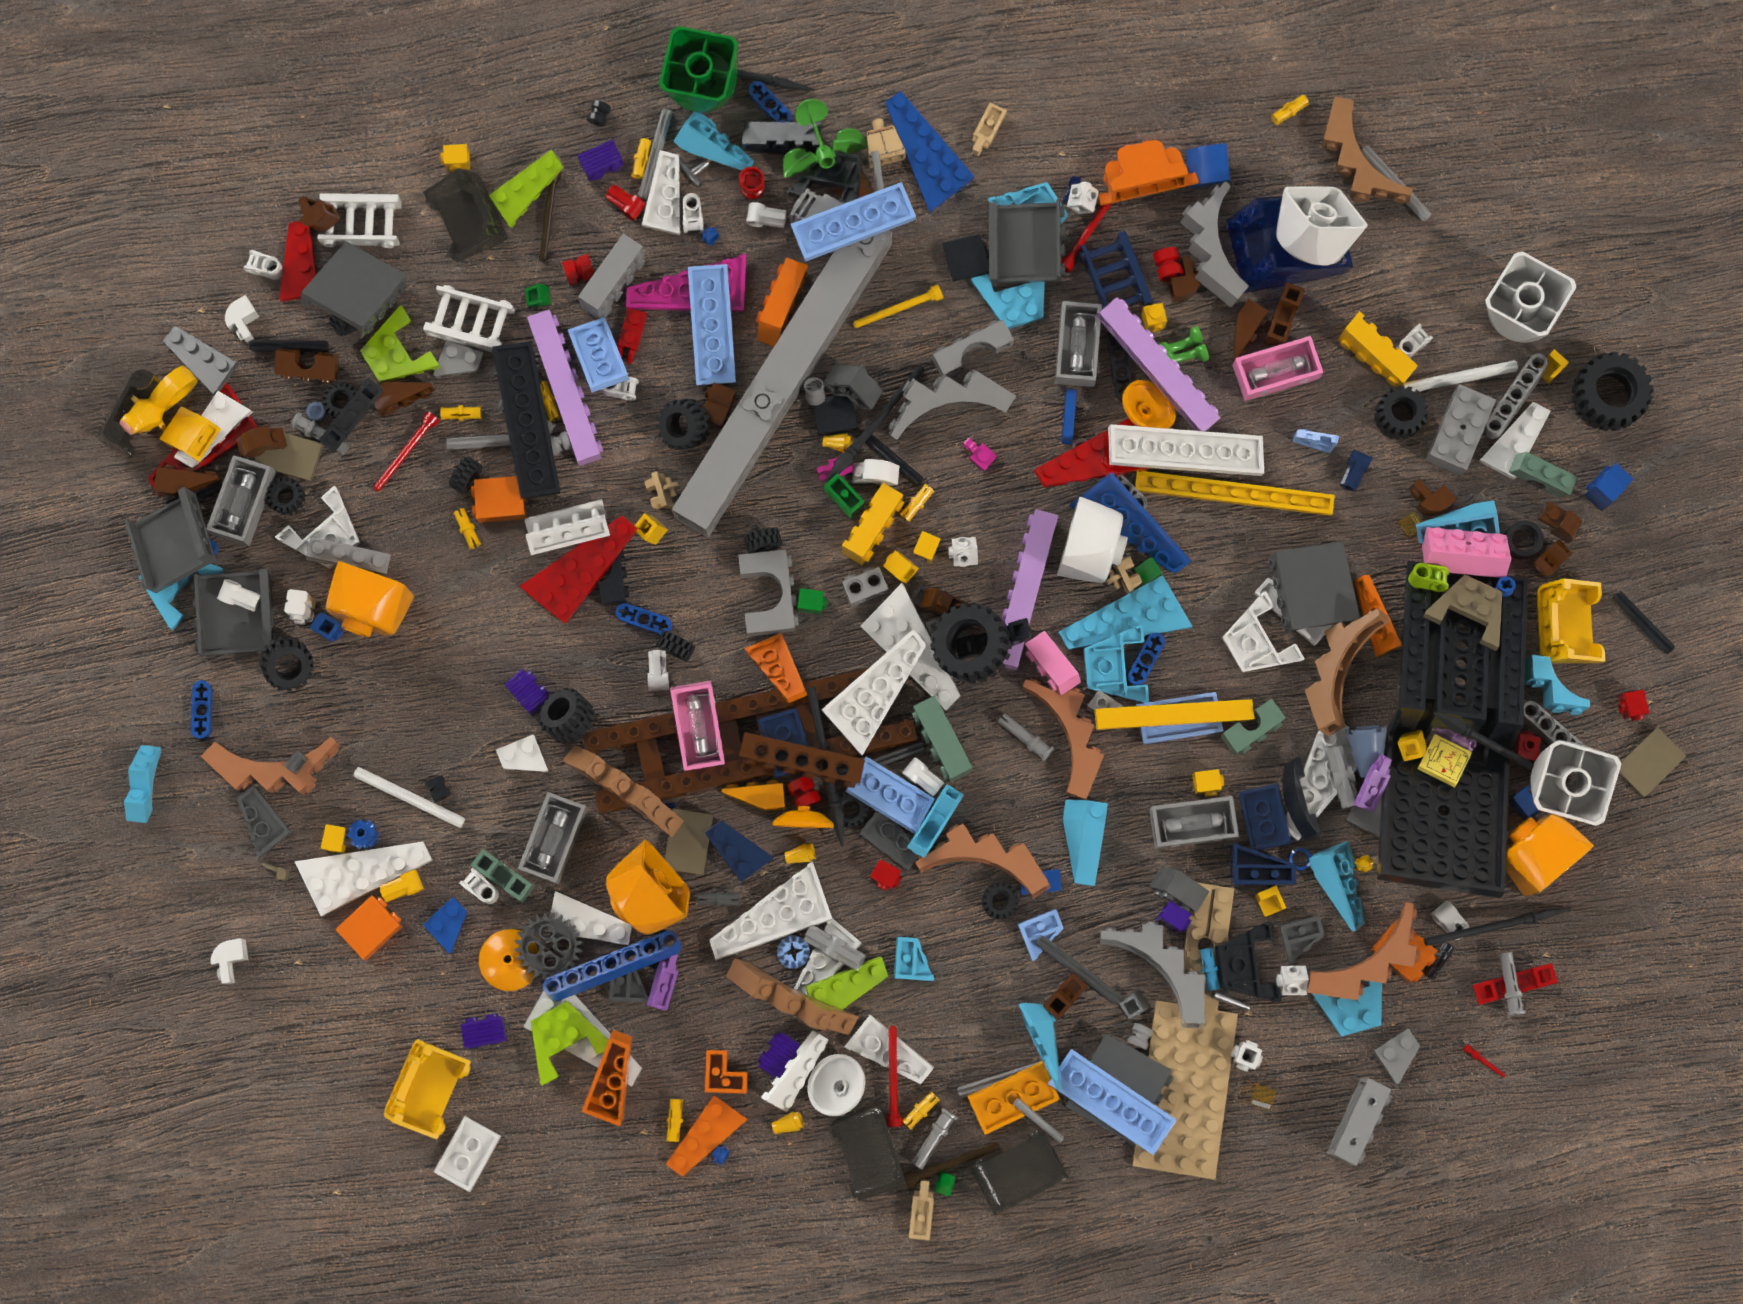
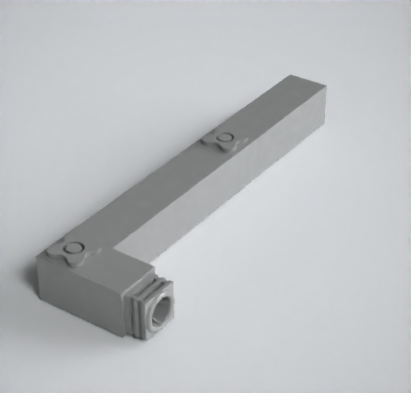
M807 188L792 208L789 217L790 223L792 224L840 206L843 203L827 194H824L823 197L821 195L817 196L814 191L810 192V189ZM892 231L882 232L830 252L832 256L672 508L674 519L703 536L710 537L804 387L805 381L809 379L891 248Z

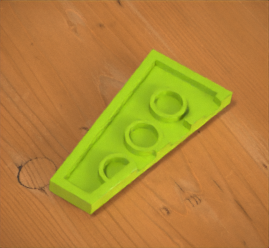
M553 150L547 152L489 195L509 227L512 228L516 224V220L528 210V206L541 195L540 192L564 168Z
M879 956L864 962L857 971L849 968L805 986L808 996L843 1010L886 979L888 974L883 959Z

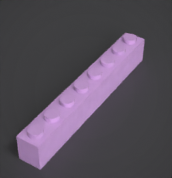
M1115 298L1096 317L1193 430L1205 432L1220 419L1216 407L1207 403L1204 393L1199 389H1195L1191 378L1186 374L1183 375L1179 370V364L1166 355V349L1161 344L1158 345L1153 340V334L1141 326V320L1135 314L1132 315L1129 312L1126 302Z
M549 309L528 316L533 336L579 466L602 459L600 452H603L600 440L596 441L594 434H597L593 422L589 423L587 417L591 415L588 405H583L581 398H584L581 386L577 387L575 380L578 379L575 368L570 369L568 363L572 361L569 351H564L562 344H565L562 332L558 333L556 329L559 326L556 314L551 315Z
M1035 509L1034 515H1029L1027 526H1030L1029 533H1024L1022 544L1025 545L1024 552H1019L1017 559L1020 567L1018 571L1014 570L1011 581L1015 583L1014 589H1009L1006 600L1010 602L1009 608H1004L1001 618L1007 626L1008 623L1023 618H1028V623H1030L1058 519L1056 514ZM1024 642L1013 646L1012 649H1008L1010 657L1009 660L1005 659L1003 662L1005 668L1017 670Z

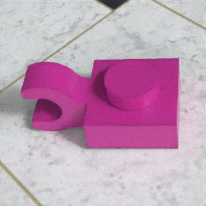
M969 437L963 443V447L972 454L969 460L983 472L997 458V455L983 443L978 447Z
M838 457L828 460L829 465L817 468L821 483L826 481ZM852 464L843 470L840 476L853 472Z

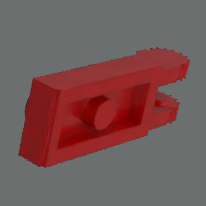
M630 308L627 309L618 342V351L621 359L624 348L630 350L627 357L628 364L633 363L636 351L638 352L647 319V312Z

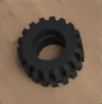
M1399 386L1398 389L1394 387L1387 391L1375 408L1377 412L1374 415L1375 419H1378L1376 425L1377 427H1382L1380 430L1382 433H1388L1387 437L1391 438L1393 435L1396 440H1399L1401 437L1403 440L1407 439L1409 436H1414L1425 424L1429 413L1426 410L1428 403L1423 402L1425 397L1423 395L1420 397L1418 395L1420 392L1417 389L1414 392L1412 391L1413 387L1408 386L1407 389H1404V386ZM1401 404L1406 406L1411 413V420L1403 422L1396 419L1392 414V405Z
M688 398L666 403L663 406L664 409H660V416L656 420L659 422L656 428L660 430L658 435L663 437L662 442L668 444V447L671 449L675 448V450H685L700 446L701 443L707 440L705 436H709L710 431L708 428H711V423L708 421L711 418L710 415L706 414L708 411L706 407L702 408L703 404L701 402ZM681 414L688 421L689 426L686 434L682 432L679 426Z
M286 636V639L278 637V641L274 642L272 640L269 647L266 645L263 648L265 652H261L260 667L266 681L272 687H278V690L281 691L284 688L287 691H292L293 687L297 690L300 689V684H307V678L311 679V671H314V661L306 645L303 642L301 643L299 639L294 638L293 640L289 636ZM290 654L298 658V664L291 672L281 673L275 669L277 660L284 655Z
M563 688L562 691L559 689L555 694L552 693L549 699L544 701V705L540 708L541 713L538 715L540 719L539 725L557 742L562 744L568 742L570 744L574 740H579L582 735L587 733L586 731L590 729L595 713L592 709V704L578 691H575L573 688Z

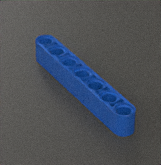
M665 931L551 976L544 981L543 989L552 1001L563 1000L674 956L680 952L681 942L673 931ZM669 941H674L671 946H666ZM655 948L654 952L647 953L649 949ZM631 956H636L634 960L628 961ZM617 963L614 968L609 969L611 964ZM597 971L594 976H589L591 972ZM573 979H578L576 983L570 984ZM558 986L556 991L551 992L553 987Z

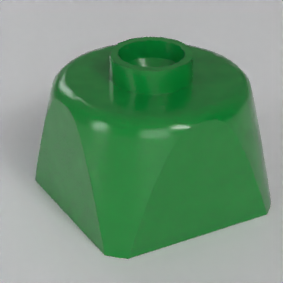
M682 26L675 27L671 30L659 80L660 87L676 103L687 110L706 113L721 108L730 100L735 91L738 74L737 40L732 36Z

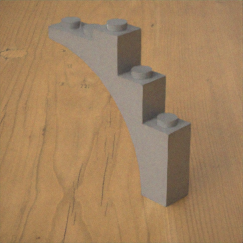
M1225 181L1220 187L1217 185L1210 193L1212 197L1210 199L1206 197L1201 204L1197 201L1193 207L1189 205L1182 213L1184 218L1180 223L1194 234L1189 241L1192 244L1188 251L1202 262L1197 268L1199 272L1195 278L1227 305L1232 307L1248 288V285L1228 263L1218 236L1217 221L1219 208L1225 194L1231 187Z
M975 369L967 373L963 380L965 382L964 385H961L945 374L941 377L938 376L933 384L935 387L933 390L913 378L911 382L907 381L903 387V396L908 399V402H904L899 409L900 415L897 420H892L888 427L890 430L888 433L890 436L898 439L906 427L916 418L933 408L948 403L961 401L978 402L993 406L1006 413L1016 395Z
M1147 922L1142 924L1141 932L1135 929H1127L1125 932L1114 928H1107L1105 931H1101L1100 944L1116 946L1131 951L1147 960L1161 973L1176 997L1182 1028L1203 1029L1204 975H1199V972L1194 971L1184 974V950H1179L1178 947L1163 949V925H1158L1156 922Z

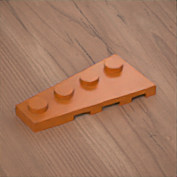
M1363 575L1355 579L1353 584L1363 616L1377 608L1388 615L1370 575ZM1390 618L1388 624L1370 637L1375 657L1387 654L1402 646Z
M782 633L744 648L749 657L788 703L807 696Z
M714 1095L666 1165L683 1177L748 1119Z

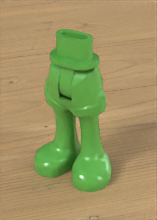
M1198 326L1192 327L1190 335L1181 341L1170 344L1167 342L1159 343L1166 349V355L1177 363L1190 359H1198L1202 362L1209 360V354L1205 344H1202V334ZM1191 346H1197L1195 349H1192L1190 351L1174 354V352Z

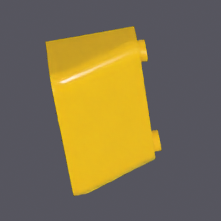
M1560 579L1542 584L1538 588L1537 607L1540 656L1551 657V663L1605 662L1604 647L1601 644L1593 643L1591 605L1598 603L1602 596L1601 583Z
M417 1039L411 1047L387 1102L384 1117L392 1123L438 1139L445 1129L442 1114L457 1080L469 1074L471 1061Z

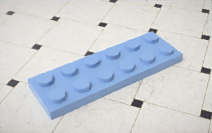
M900 182L792 223L791 228L806 262L916 220V215L904 186Z
M728 265L688 267L696 385L736 383Z
M1072 1049L1059 1066L1061 1089L1058 1091L1153 1156L1155 1155L1177 1121L1175 1118ZM1051 1079L1048 1084L1056 1089Z

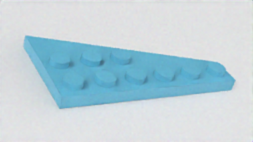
M1162 575L1059 631L1058 634L1067 650L1091 646L1143 624L1144 637L1152 633H1168L1175 630L1190 629L1193 626Z

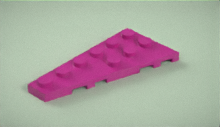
M746 254L712 264L728 265L731 312H744ZM688 270L671 277H662L663 279L657 281H649L628 287L626 309L691 311Z

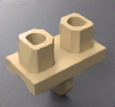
M657 471L651 473L652 477L645 481V486L649 492L657 491L658 496L650 500L654 509L673 508L672 497L676 496L675 490L680 487L679 483L672 482L671 477L665 478L663 473L658 474Z
M1130 556L1122 558L1120 566L1112 564L1117 575L1112 569L1109 571L1111 578L1106 580L1108 585L1114 584L1116 589L1121 588V582L1126 594L1133 592L1134 588L1142 583L1138 573L1128 576L1126 570L1134 567Z

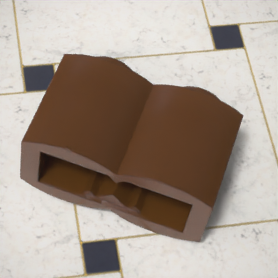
M713 383L712 387L707 388L705 394L707 401L705 405H702V408L706 407L708 410L706 414L710 415L711 419H708V421L711 423V426L723 429L735 401L736 390L717 383Z

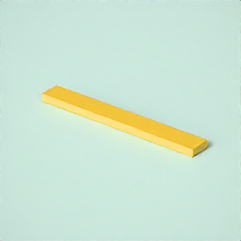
M1252 699L1101 708L1094 710L1096 730L1254 720Z

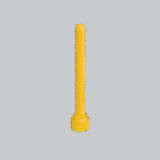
M938 284L931 286L927 293L855 320L853 327H862L928 300H942L941 289Z

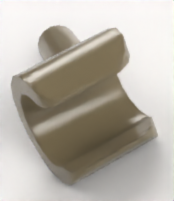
M265 861L262 863L263 867L277 872L276 879L288 880L289 871L287 869L273 866Z

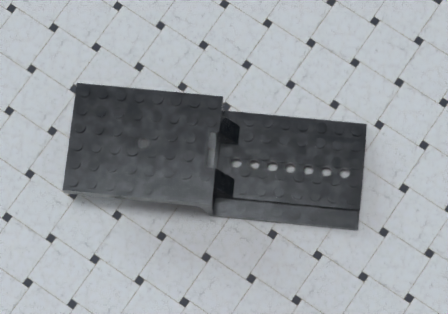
M1408 561L1406 565L1399 707L1387 727L1384 755L1392 759L1389 766V775L1391 777L1381 799L1377 880L1501 898L1505 893L1509 759L1477 742L1475 748L1471 751L1472 754L1457 785L1453 787L1418 770L1423 757L1404 761L1398 741L1404 733L1422 730L1426 742V738L1433 727L1449 729L1433 714L1437 712L1461 719L1465 725H1469L1481 735L1510 751L1512 750L1523 727L1528 578L1507 575V577L1515 581L1516 587L1510 596L1502 597L1500 644L1495 651L1480 644L1486 626L1450 609H1447L1440 625L1423 617L1426 610L1447 591L1436 592L1429 589L1415 588L1410 585L1408 577L1415 565L1421 562ZM1449 573L1447 575L1448 590L1464 575L1495 588L1500 579L1499 577ZM1505 584V585L1502 586V587H1503L1504 589H1506V588L1509 587V586H1508L1507 584ZM1463 624L1468 630L1461 631L1458 625ZM1457 642L1465 643L1467 648H1459ZM1456 660H1463L1466 666L1460 667ZM1462 678L1465 681V685H1459L1455 679ZM1455 696H1461L1465 702L1458 703L1455 700ZM1438 808L1446 809L1448 815H1441L1438 812Z

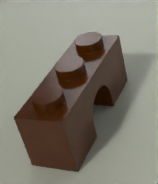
M1288 282L1285 284L1264 343L1272 346L1286 343L1293 325V319L1305 291L1304 288Z
M280 348L275 352V374L281 375L283 379H293V376L300 377L302 381L320 379L322 383H332V381L338 378L339 354L319 352L315 355L314 365L308 367L301 362L300 350Z

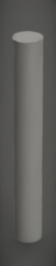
M872 151L876 191L884 189L879 151Z
M1019 1098L1014 1101L1013 1105L1054 1140L1058 1143L1063 1141L1064 1136Z

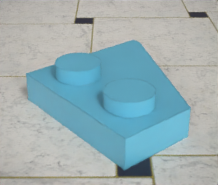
M896 937L894 978L934 981V976L931 974L926 956L922 952L919 939Z

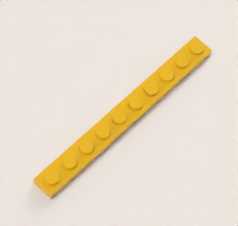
M1137 471L1135 478V488L1139 492L1328 516L1333 515L1335 495L1147 471Z

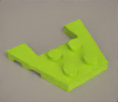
M402 305L395 310L360 350L381 384L403 379L411 374L416 373L418 375L426 370L441 368L431 351L412 361L399 341L395 332L412 322Z
M569 1001L531 1020L539 1078L542 1086L559 1077L550 1060L551 1056L588 1037L597 1056L604 1053L608 1043V1039Z

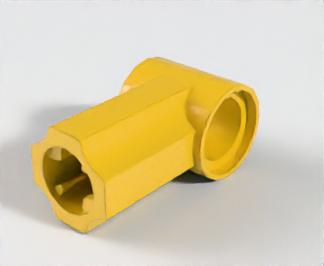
M417 870L406 872L400 875V878L379 886L386 903L404 895L409 896L424 890Z

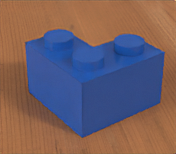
M1617 463L1611 467L1607 465L1599 473L1600 475L1586 487L1588 491L1584 496L1601 511L1613 503L1633 480Z

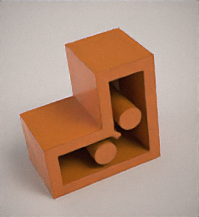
M706 1050L705 1092L747 1094L748 1073L728 1072V1051Z

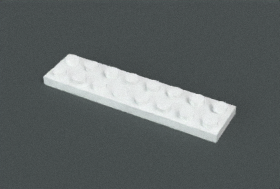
M1113 424L1108 427L1109 465L1262 476L1264 474L1263 436Z

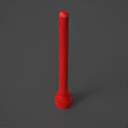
M1111 204L1102 205L1069 254L1061 257L1062 263H1065V273L1071 272L1074 267V259L1079 253L1081 245L1086 243Z
M429 411L423 416V424L373 488L376 492H379L428 429H432L433 426L436 427L440 422Z
M892 1025L888 1029L890 1113L886 1117V1126L899 1127L902 1126V1117L898 1113L897 1028Z

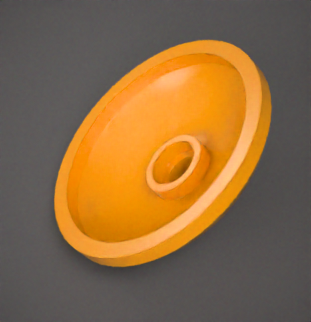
M1137 380L1126 387L1123 392L1122 402L1124 410L1133 424L1139 427L1169 429L1174 424L1176 418L1175 408L1153 382Z
M798 806V810L785 812L775 818L772 826L834 828V823L823 814L810 811L809 806Z
M505 929L491 935L483 944L479 954V968L482 976L491 986L503 991L522 989L535 978V971L532 970L527 973L529 966L521 967L524 960H517L521 952L515 951L516 948L520 947L519 944L515 943V940L522 938L517 934L522 931L515 929ZM536 942L529 944V952L537 953L539 951ZM508 955L511 956V962L505 963L504 958Z

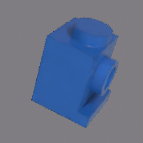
M322 611L319 612L309 627L331 643L334 640L338 641L344 633L341 628L342 624ZM332 626L333 629L330 633H327V628Z
M1529 786L1523 787L1508 799L1509 803L1523 819L1527 817L1534 818L1541 812L1534 803L1532 793L1528 792L1531 789Z

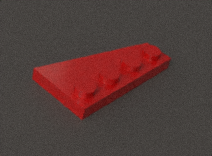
M300 221L289 222L279 297L280 302L301 299V292L317 275L311 228L303 225Z

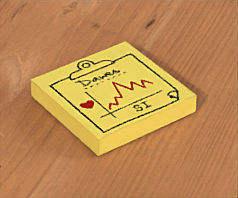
M1434 734L1418 770L1455 787L1472 752Z

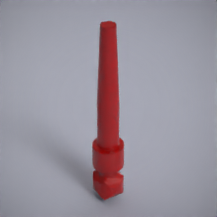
M1470 1045L1464 1046L1463 1051L1465 1053H1469L1472 1058L1477 1059L1504 1078L1506 1076L1492 1063L1482 1057L1477 1050H1473Z

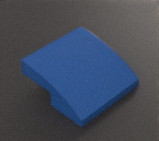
M1226 143L1186 150L1188 173L1196 172L1199 181L1198 184L1190 185L1189 188L1209 187L1210 184L1230 182Z

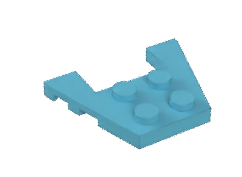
M1045 182L1017 192L1005 193L999 197L994 196L989 198L988 201L997 202L998 205L1056 203L1058 198L1049 184ZM1066 210L1065 216L1061 217V224L1069 216Z
M988 274L971 278V283L979 291L983 300L987 302L998 321L1004 320L1008 329L1043 320L1044 282H1030L994 292Z
M209 564L196 572L201 575L222 574L225 570L219 566ZM195 573L158 593L146 589L167 625L172 630L178 626L185 616L170 605V602Z
M1143 624L1084 648L1087 689L1101 690L1103 693L1144 703L1149 702L1148 685L1127 686L1123 646L1124 644L1144 643Z
M1367 981L1368 987L1363 989V995L1359 996L1358 1000L1311 994L1341 1037L1381 1026L1382 983Z

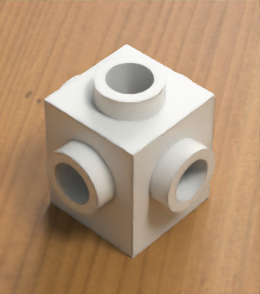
M1088 182L1073 184L1067 207L1078 214L1094 213L1099 191Z
M976 537L952 539V547H948L949 559H953L954 566L978 565Z
M1281 966L1280 974L1276 977L1277 987L1281 988L1282 995H1307L1309 979L1306 966Z
M1246 1040V1043L1240 1042L1239 1045L1234 1046L1231 1056L1234 1057L1232 1062L1237 1064L1236 1068L1248 1072L1249 1069L1255 1070L1256 1067L1260 1066L1263 1059L1261 1055L1263 1050L1257 1048L1258 1044ZM1244 1052L1249 1054L1248 1060L1242 1058Z

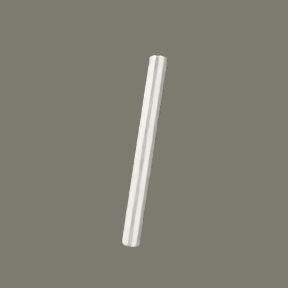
M1514 360L1405 382L1402 386H1404V389H1407L1408 386L1413 387L1412 391L1414 392L1416 389L1423 391L1516 372L1518 365Z
M358 767L354 772L355 778L459 828L465 822L464 817L369 771Z

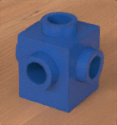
M360 819L357 822L354 821L348 829L349 834L347 836L352 839L350 843L358 849H361V847L366 849L373 847L378 841L380 834L375 830L377 826L368 819L365 822ZM364 830V836L359 837V834Z

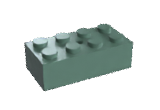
M934 695L913 706L912 718L917 726L921 725L923 729L921 735L925 743L931 744L930 752L935 762L939 761L941 763L940 772L945 780L949 779L950 783L971 773L973 767L936 696Z

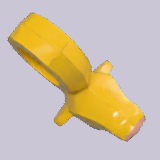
M185 366L176 368L165 376L148 399H139L136 396L131 398L134 405L119 422L120 426L129 435L136 433L144 435L155 427L164 432L167 427L162 420L163 413L187 396L197 384L198 379Z

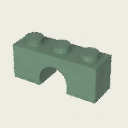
M1527 451L1515 455L1509 473L1525 481L1534 480L1544 484L1543 490L1559 498L1571 495L1577 480V476Z
M1272 698L1254 711V716L1258 721L1256 730H1246L1238 722L1220 736L1234 756L1239 752L1243 755L1251 749V743L1254 741L1260 743L1268 737L1265 733L1271 729L1275 732L1283 726L1282 721L1286 717Z
M484 849L481 850L470 865L522 903H524L535 888L534 885Z

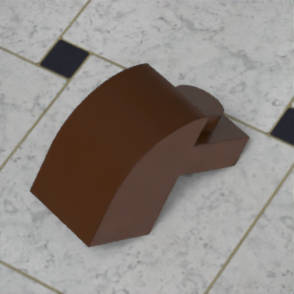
M305 196L298 200L301 212L304 214L300 222L305 226L323 232L332 228L340 219L333 204L320 199L315 201Z
M1190 255L1183 256L1180 260L1184 275L1170 279L1169 289L1173 303L1192 298L1201 284L1195 278L1198 273H1196L1195 263L1191 261Z
M268 426L257 427L246 431L236 439L241 458L260 457L266 450H277L287 447L282 428L268 429Z
M1420 479L1409 488L1414 499L1421 502L1416 509L1426 515H1438L1457 500L1445 484L1433 494Z
M1552 502L1547 503L1538 519L1553 528L1551 534L1568 544L1573 540L1582 525L1581 519L1571 510L1565 511Z
M1558 539L1532 564L1547 578L1573 553Z
M1073 972L1043 1006L1059 1020L1089 985Z

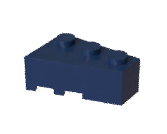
M722 820L704 832L740 882L774 858Z
M1236 843L1230 845L1231 886L1292 887L1296 885V864L1245 848Z

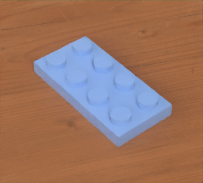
M605 317L568 329L591 392L629 380Z
M1216 692L1141 703L1136 706L1216 702L1218 699ZM1222 722L1140 727L1142 743L1145 745L1222 733L1223 726Z
M866 756L864 758L865 766L860 786L855 785V788L848 787L845 792L915 834L935 798Z

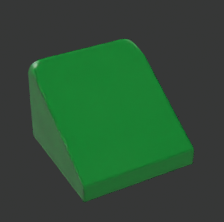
M539 283L525 288L528 308L551 304L549 286Z
M1150 557L1133 569L1135 573L1139 574L1143 585L1162 575V571L1153 557Z
M940 1172L934 1191L950 1196L956 1177Z

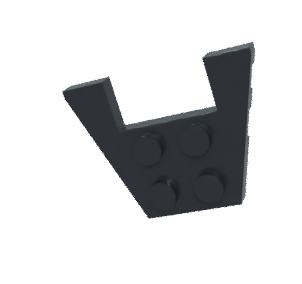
M835 150V163L832 167L822 168L819 163L813 162L810 165L811 169L805 175L802 174L798 178V183L794 187L791 186L787 193L790 197L799 198L814 183L843 189L844 192L839 200L843 204L856 200L859 197L863 160L860 155Z
M1271 921L1264 922L1215 946L1220 988L1272 1002L1282 1001L1280 987H1277V983L1260 985L1254 942L1273 940Z

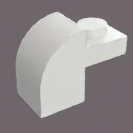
M244 295L231 303L227 308L225 322L232 333L236 332L241 341L245 340L250 345V341L255 339L246 325L259 318V315L250 300Z
M864 459V462L854 463L852 482L855 484L874 483L879 486L882 483L888 486L898 485L900 466L884 460Z
M242 938L228 940L219 944L213 951L211 965H219L220 968L217 969V976L222 984L235 983L233 962L248 960L246 940Z

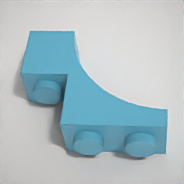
M1531 655L1525 659V684L1532 685L1534 688L1542 687L1544 709L1552 710L1554 713L1570 712L1571 715H1580L1583 711L1590 708L1589 699H1584L1571 693L1562 685L1553 670L1551 657Z
M140 745L128 769L130 791L124 801L126 821L147 823L153 810V782L161 755V747Z
M947 784L907 848L925 858L964 794Z

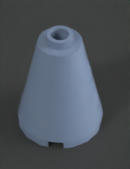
M1379 725L1356 727V730L1351 732V728L1345 730L1361 778H1366L1370 767L1376 762L1380 754L1384 755L1387 733L1385 725L1381 729H1379Z

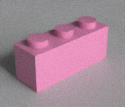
M1045 631L1025 643L1026 657L1031 663H1036L1037 671L1042 677H1047V682L1053 691L1057 690L1060 695H1063L1081 683L1079 673Z

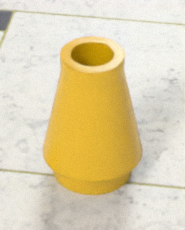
M848 434L824 435L823 447L843 453L853 443V437L848 436Z
M806 842L785 852L787 864L812 862L813 859H816L813 844H807Z
M792 1111L777 1121L772 1122L775 1134L800 1131V1128L804 1127L799 1111Z

